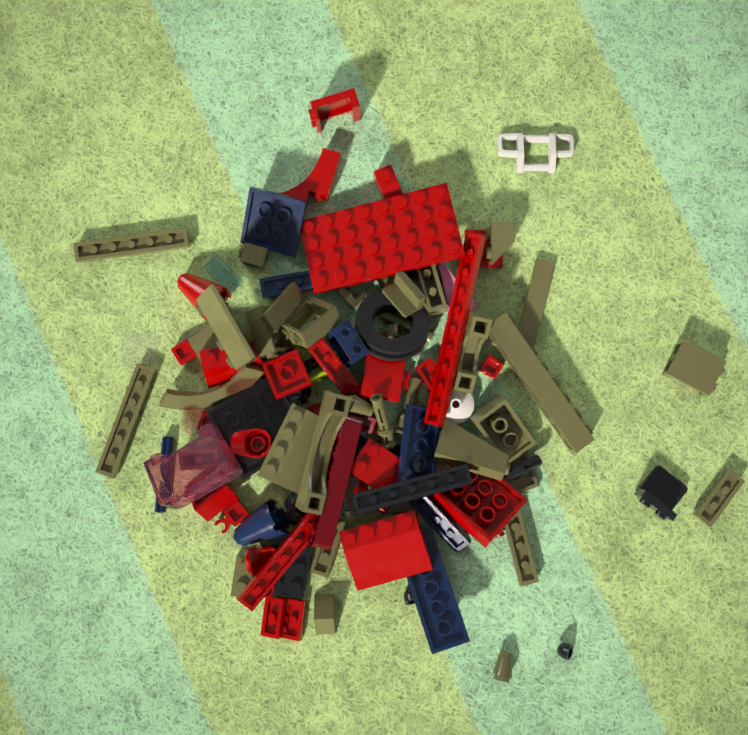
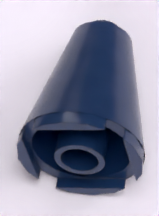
M272 498L266 500L235 528L233 537L237 544L246 546L289 533L287 528L290 526L285 520V512L282 507L278 509L275 505L278 503Z

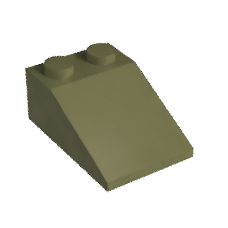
M499 393L475 410L469 417L488 444L509 456L507 462L509 464L537 444L508 401Z

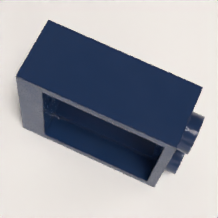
M348 319L332 329L325 337L346 368H349L370 353Z

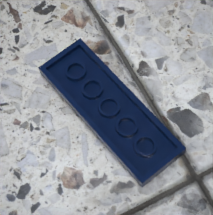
M431 525L422 527L433 570L409 576L407 580L431 653L435 654L470 642Z

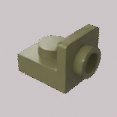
M349 287L347 289L341 288L337 291L338 295L353 310L356 307L358 308L367 297V294L363 292L355 299L356 294Z

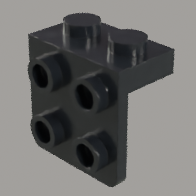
M655 466L634 495L640 499L639 502L642 505L655 510L654 514L662 520L668 519L673 521L677 514L672 510L687 492L688 488L663 467Z

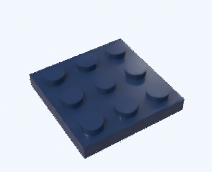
M251 186L248 193L240 243L245 244L246 242L267 248L269 251L295 257L297 255L307 201Z

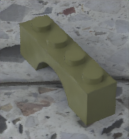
M469 311L452 387L453 390L473 393L477 378L479 353L484 341L488 339L493 321L489 314Z

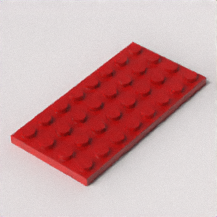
M447 182L305 219L301 228L302 241L315 295L395 275L396 272H408L465 257Z

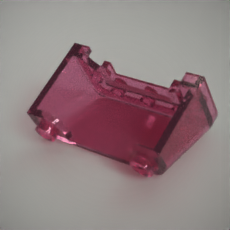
M208 423L201 426L198 431L199 438L168 456L161 455V453L153 454L149 460L143 463L159 505L172 509L183 508L231 481L243 472L239 462L216 425Z

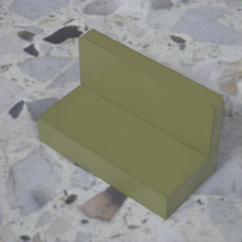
M404 271L396 272L394 282L382 289V293L403 317H407L423 308L426 296Z

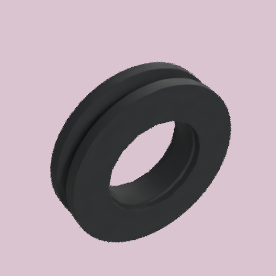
M382 291L367 296L357 309L354 328L369 350V354L385 361H402L416 355L425 345L430 328V318L426 308L423 306L422 309L405 317L411 325L410 333L400 338H389L379 334L374 328L372 321L382 313L392 312L400 314V312Z

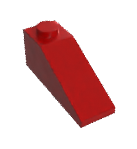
M391 164L373 171V179L382 199L403 194Z

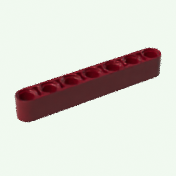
M348 413L336 436L327 470L326 499L322 514H314L309 534V546L331 549L362 427L361 416Z

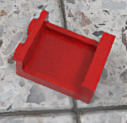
M354 88L310 101L311 109H308L312 127H316L318 133L322 132L320 121L351 112L353 122L361 120L360 104Z

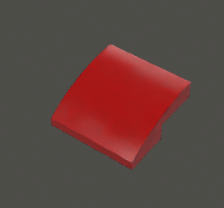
M279 596L266 598L260 635L275 639L285 638L301 641L307 600Z

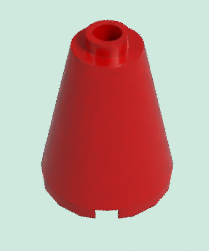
M182 274L177 280L178 289L195 309V306L198 305L196 299L212 284L220 291L225 302L227 298L231 299V291L228 288L194 274Z

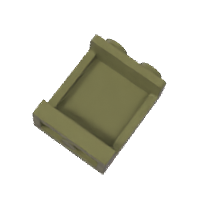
M681 340L677 342L661 375L666 378H673L698 391L701 396H708L715 391L717 386L715 383L718 377L724 373L726 361L687 340Z

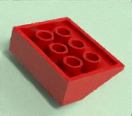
M470 472L472 485L431 496L458 524L487 548L528 500L503 478L500 481Z
M415 510L339 532L343 551L357 591L433 570L419 517Z

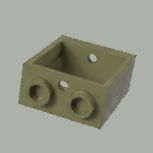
M311 296L280 326V333L285 339H289L296 345H301L308 349L342 321L336 306ZM314 317H318L315 321H313L310 325H308V326H307L306 328H304L302 331L299 330V329L302 328L305 324H307L309 321H311Z
M259 306L245 312L258 356H267V359H271L294 350L295 348L291 340L285 339L281 335L280 327L276 332L271 333L260 318L270 306Z

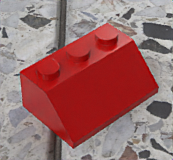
M250 341L249 344L258 358L250 364L263 368L262 358L258 356L255 343ZM218 347L199 351L208 388L227 383L239 371L235 367L230 368L225 359L228 357L225 350L221 351ZM264 372L259 379L265 378Z

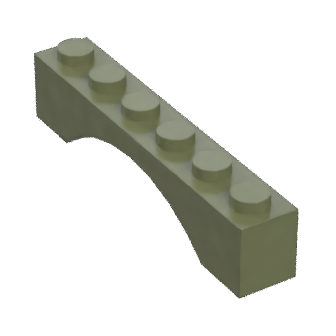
M325 390L295 504L302 512L322 514L326 499L327 470L336 436L347 418L352 397Z

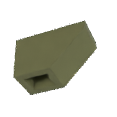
M491 222L489 228H486L485 236L486 240H489V247H486V259H489V264H494L515 242V222Z

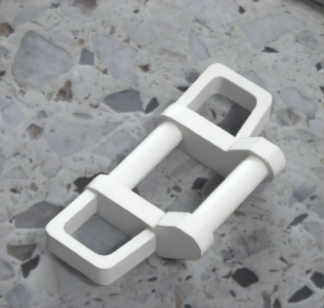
M548 133V135L500 134L497 139L498 156L516 158V173H523V171H548V173H554L556 158L572 157L574 153L573 136ZM516 140V151L502 149V141ZM556 141L568 142L569 150L556 151ZM524 142L547 143L548 164L524 163Z

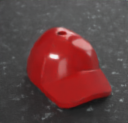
M255 428L237 431L231 438L232 452L250 458L266 456L272 446L270 434L262 429Z

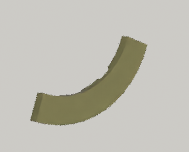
M248 364L242 367L227 383L204 389L205 391L196 393L166 389L159 402L160 407L191 410L219 405L253 386L263 374V368Z

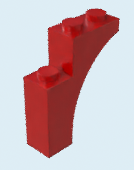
M322 148L319 160L311 174L296 187L280 194L306 200V209L311 196L317 201H329L341 163V153Z

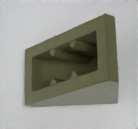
M334 594L314 595L316 635L335 634Z

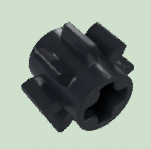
M308 386L288 395L291 401H294V404L307 403V398L311 396V388Z

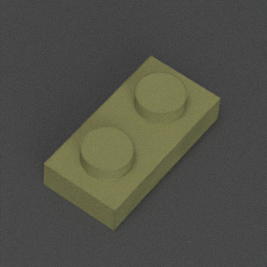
M236 556L231 596L237 597L252 579V574L246 570L244 556Z

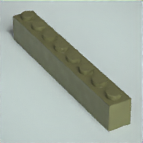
M506 312L502 313L492 321L489 332L490 339L571 453H578L595 440L592 436V430L588 425H584L581 420V414L572 408L569 397L558 388L560 387L558 381L554 377L551 378L547 372L549 369L542 361L540 362L537 358L538 354L534 347L529 346L526 342L525 334L516 328L513 317L510 314L507 315Z

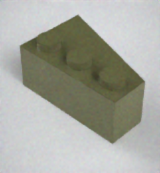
M435 265L405 272L426 296L423 306L430 317L448 312Z

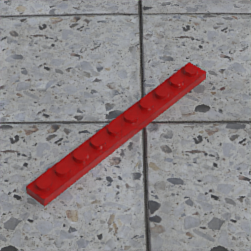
M466 234L463 245L465 257L460 258L424 423L444 427L486 236L482 234Z

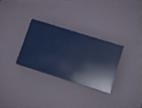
M406 404L397 482L435 473L436 461H433L438 445L440 427L424 423L426 406Z

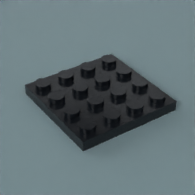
M268 378L206 412L242 479L258 472L266 456L250 458L233 453L231 450L232 435L237 431L255 428L262 429L270 434L273 444L291 407L286 396L278 400L275 398Z

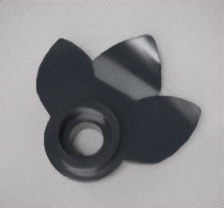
M293 491L287 496L284 503L287 510L285 520L290 525H297L301 521V517L303 518L307 513L302 512L295 506L298 495Z

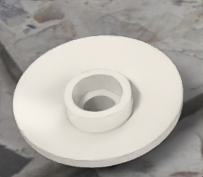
M452 388L446 419L458 424L466 421L471 416L474 410V400L471 393L456 391ZM453 401L459 402L458 408L452 406Z

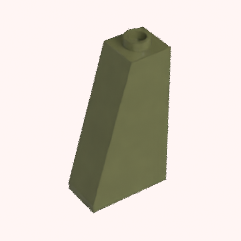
M445 419L433 461L453 467L468 464L470 472L500 481L504 474L508 475L511 465L507 463L509 458L507 454L450 420Z

